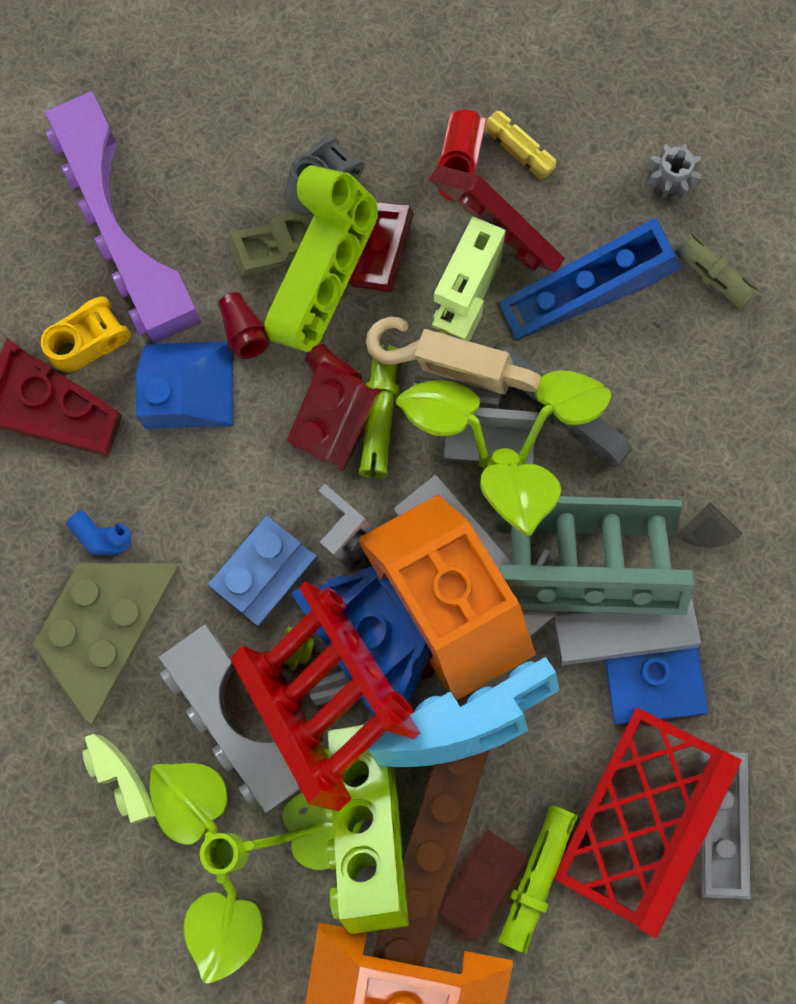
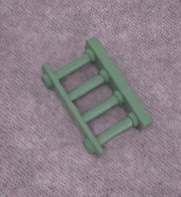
M560 496L555 508L539 523L533 532L557 533L559 566L531 565L530 536L527 537L497 512L496 531L511 532L512 565L500 564L499 571L518 600L521 610L687 615L694 588L692 570L672 569L668 536H676L683 507L682 500ZM575 534L603 535L606 568L578 567ZM621 535L649 536L653 569L625 568Z

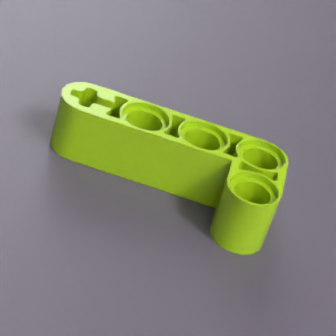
M314 165L303 169L297 182L298 199L314 214V217L268 311L264 325L265 334L270 341L304 352H310L314 346L320 343L378 218L377 201L351 174Z

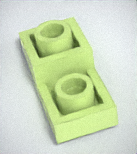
M96 734L86 736L85 740L88 749L83 750V760L90 777L96 776L98 783L108 784L118 780L120 788L114 790V795L121 815L123 817L128 815L130 823L141 822L155 817L156 815L148 792L126 757L104 736Z

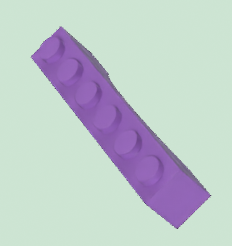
M88 92L45 111L52 128L45 130V133L56 155L64 152L68 163L61 166L72 190L78 187L81 188L85 198L78 201V204L88 225L97 223L101 235L94 237L105 261L113 259L119 270L111 275L122 298L129 295L132 298L136 308L128 312L139 335L147 332L155 344L201 323L178 271L158 263L141 251L124 234L116 221L111 205L109 182L111 162L117 143L93 92Z

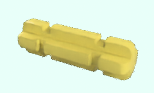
M495 111L486 121L485 132L494 140L498 138L502 140L500 145L525 166L528 163L531 166L529 171L538 179L543 180L549 176L555 168L556 159L546 150L542 152L538 150L540 145L516 124L511 126L509 124L511 119L502 111Z

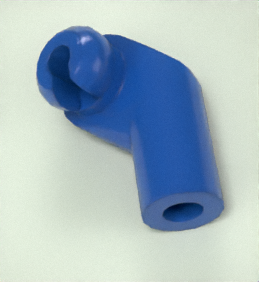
M83 510L73 514L66 522V526L92 555H119L130 547L131 531L124 524L116 523L115 527L98 528Z

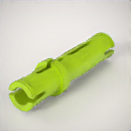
M388 345V351L398 349L397 347ZM373 358L370 381L365 385L372 389L377 388L381 390V394L365 427L359 475L371 479L373 461H376V479H384L388 476L387 466L393 405L399 396L400 387L396 384L398 364H381Z
M549 804L544 824L536 840L518 890L513 889L510 898L514 901L497 942L527 954L541 912L546 914L549 906L545 902L564 854L568 838L578 818L577 815Z

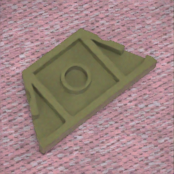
M78 563L33 645L86 722L93 725L96 724L180 568L172 563Z

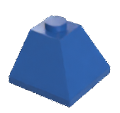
M227 341L145 344L136 371V417L145 429L233 426L232 352L228 348Z

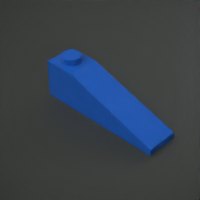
M654 218L499 301V304L515 339L519 340L640 291L682 269V266L657 218ZM514 305L517 306L525 323L523 327H520L513 312L512 306Z

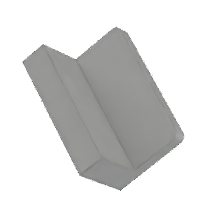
M479 407L472 415L476 416L480 421L488 455H492L494 451L500 448L512 449L519 455L539 413ZM467 424L462 432L445 436V462L479 464L480 456L473 429L469 424ZM534 444L527 456L526 464H533Z
M324 484L319 489V492L343 516L320 543L352 570L366 555L357 541L358 538L374 530V528L361 514Z

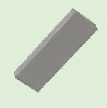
M692 599L689 603L687 615L586 612L555 616L553 620L561 665L698 648L701 645Z
M703 751L698 752V774L703 773L711 756ZM728 752L742 759V763L699 850L700 897L751 899L748 753Z

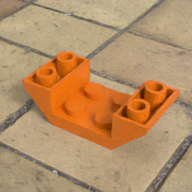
M439 494L358 538L357 541L380 580L386 577L389 579L433 654L429 663L447 693L451 692L456 701L466 697L536 655L518 600L470 522Z
M321 922L318 924L305 1004H505L513 960L464 951L460 974L363 955L367 932L349 934L346 928Z

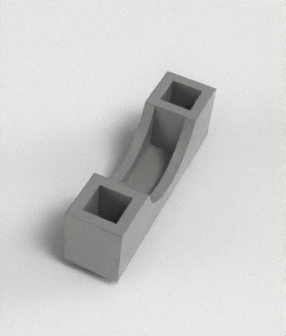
M204 624L159 656V659L165 666V669L160 672L161 677L175 695L181 691L192 705L186 710L187 715L201 733L208 729L218 743V745L212 748L215 756L226 771L229 772L233 768L236 769L244 781L239 790L254 811L262 807L265 813H271L300 791L275 742L261 743L251 741L242 736L231 724L226 713L224 696L226 685L235 667L229 654L207 625Z

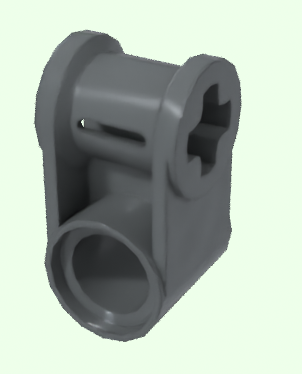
M328 135L315 147L295 158L292 162L284 194L285 201L290 208L297 212L312 213L300 202L297 195V182L303 169L312 165L349 173L357 180L361 176L365 164L359 158H351L339 147V140L334 135Z

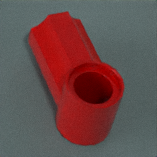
M467 109L451 112L442 154L437 166L440 165L475 175L486 126V118L478 115L476 111ZM437 187L439 193L445 199L454 201L445 192H443L440 188Z

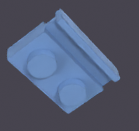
M266 515L208 585L260 628L315 562L317 556Z

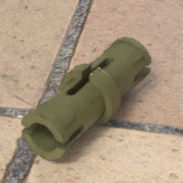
M693 232L675 250L676 256L703 277L701 280L703 284L707 287L711 284L739 310L759 289L729 264L731 260L726 255L720 257Z

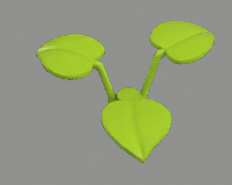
M565 370L549 372L542 376L537 392H534L536 399L546 406L541 409L519 455L514 450L508 448L497 449L492 455H488L480 421L476 416L472 415L479 409L480 399L471 389L453 381L433 380L417 384L400 394L396 400V405L402 408L407 418L416 427L429 434L451 436L462 432L467 424L472 427L480 456L479 466L485 468L480 479L481 491L491 506L508 523L527 537L535 531L539 523L555 508L561 494L560 483L551 472L535 464H526L527 456L546 418L554 412L561 422L568 425L589 423L598 418L607 409L611 399L610 389L604 387L601 382L591 377Z
M197 763L155 764L151 767L150 796L159 826L170 839L184 845L195 844L205 834V841L200 848L201 864L208 872L217 875V882L222 883L227 892V897L218 892H211L200 896L190 905L184 919V938L187 948L197 965L203 983H212L233 974L251 958L260 944L264 929L263 917L258 905L250 900H236L237 892L229 878L230 873L238 872L245 866L249 851L292 841V854L301 865L313 870L329 869L327 841L334 839L333 823L328 822L325 808L308 804L304 795L300 793L292 798L283 810L282 817L289 831L288 833L246 842L241 836L234 833H217L218 827L213 820L221 817L228 805L227 785L222 776L213 768ZM302 807L308 809L305 814H298ZM365 820L358 822L352 833L359 834Z

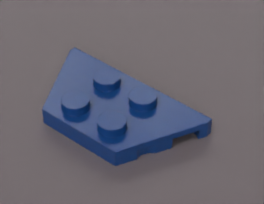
M371 566L358 570L353 576L341 575L328 579L327 584L317 586L323 590L327 587L331 588L345 601L347 608L344 612L393 690L403 696L409 703L431 654V650L389 579L386 577L380 580L375 569ZM298 588L291 594L306 615L311 610V607ZM321 626L317 633L328 647L332 642ZM341 660L338 664L350 681L353 676L344 661ZM363 695L361 699L363 700L371 714L374 716L375 712L373 711L367 699Z

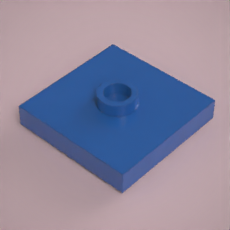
M698 648L604 660L614 725L629 723L636 707L659 719L708 714Z

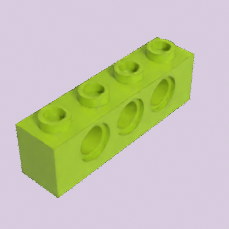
M364 725L328 731L329 749H324L328 757L331 758ZM367 750L343 773L344 780L342 782L352 799L339 812L325 808L327 820L329 823H333L334 839L327 841L328 861L331 870H336L337 887L330 889V906L333 918L339 919L349 934L409 926L395 767L378 766L370 751ZM369 775L364 784L358 787H350V783L355 777ZM365 819L373 820L370 828L365 832L359 834L352 833L358 822ZM367 866L377 867L375 874L368 881H355L358 872L362 868Z

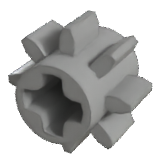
M664 144L660 157L651 156L647 168L654 173L650 176L648 186L654 187L657 185L662 190V199H665L668 194L675 193L681 199H684L689 186L697 187L702 176L699 172L695 171L700 163V156L693 157L692 153L687 150L686 144L673 148ZM676 168L679 172L673 173L670 169Z

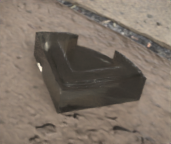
M710 502L677 536L690 545L716 548L734 542L743 533Z

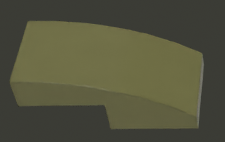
M297 211L273 215L270 224L230 232L227 242L241 277L256 275L293 261L314 214Z

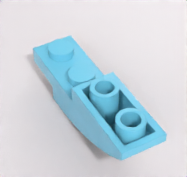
M544 657L536 663L530 661L521 664L511 672L509 679L494 688L487 686L477 690L468 698L467 704L461 707L451 692L442 697H430L420 703L415 713L410 716L421 732L414 740L387 731L368 750L378 766L417 767L460 760L505 744L528 731L523 714L524 711L560 691L556 672L547 658Z

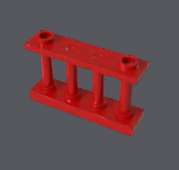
M304 582L299 589L311 610L270 652L263 651L261 653L241 646L230 659L307 803L339 812L352 799L342 781L344 780L343 773L387 731L413 740L421 732L410 717L413 714L412 707L403 696L393 690L344 612L347 608L345 601L331 588L327 587L323 590ZM322 626L332 643L288 686L281 674L283 672L282 665ZM343 660L353 678L308 721L301 709L303 705L302 699ZM364 695L375 715L329 758L321 745L323 742L322 735Z

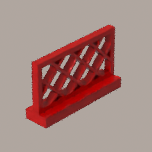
M636 707L559 864L554 879L639 926L638 929L657 938L735 778L742 759ZM641 721L660 730L666 749L639 757L633 738ZM667 733L685 743L671 747ZM630 746L634 759L622 762ZM693 746L711 755L702 774L683 779L674 752ZM668 754L677 782L651 790L642 762ZM636 765L645 792L619 800L613 779L618 770ZM698 781L691 798H689L685 785ZM680 787L686 808L680 818L662 823L653 795ZM609 789L613 802L601 805ZM647 797L656 825L630 833L621 805ZM615 807L624 835L598 843L592 822L598 812ZM678 824L670 841H668L664 828ZM658 830L665 852L660 861L641 866L632 838ZM588 832L592 845L579 849ZM626 840L635 869L609 876L600 848ZM594 850L602 879L585 884L567 874L576 855ZM656 868L649 885H647L643 872ZM635 874L638 875L644 895L636 912L617 902L612 881ZM605 884L608 896L592 887Z

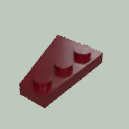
M438 165L429 177L432 183L456 201L469 214L506 230L504 244L511 246L517 251L514 256L529 269L536 271L538 267L556 272L566 259L481 176Z
M6 338L0 354V429L109 457L122 418L119 411L78 384L71 382L53 370L51 366L40 359H36L21 349L19 345Z

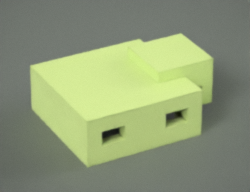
M472 216L434 292V302L441 304L439 310H436L433 316L432 328L435 329V332L470 341L482 317L483 298L501 262L506 230ZM463 279L468 282L463 292H457ZM447 311L451 312V314H455L453 319L449 317V319L452 320L451 322L445 319L442 320V317H445Z

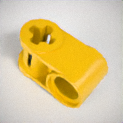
M101 296L86 302L77 311L50 325L44 331L41 337V347L51 365L57 371L62 373L79 371L102 355H108L129 341L131 331L127 326L120 325L111 311L112 304L107 297ZM100 323H103L106 329H103ZM63 344H75L73 350L68 354H56L58 348Z

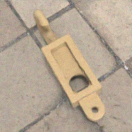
M391 316L380 319L367 332L366 345L368 353L375 361L381 364L394 365L417 360L425 372L506 395L509 386L529 392H537L542 378L531 370L515 366L508 352L428 329L423 330L419 340L403 348L386 351L380 346L382 334L391 328H396L400 331L408 329V322L400 317Z

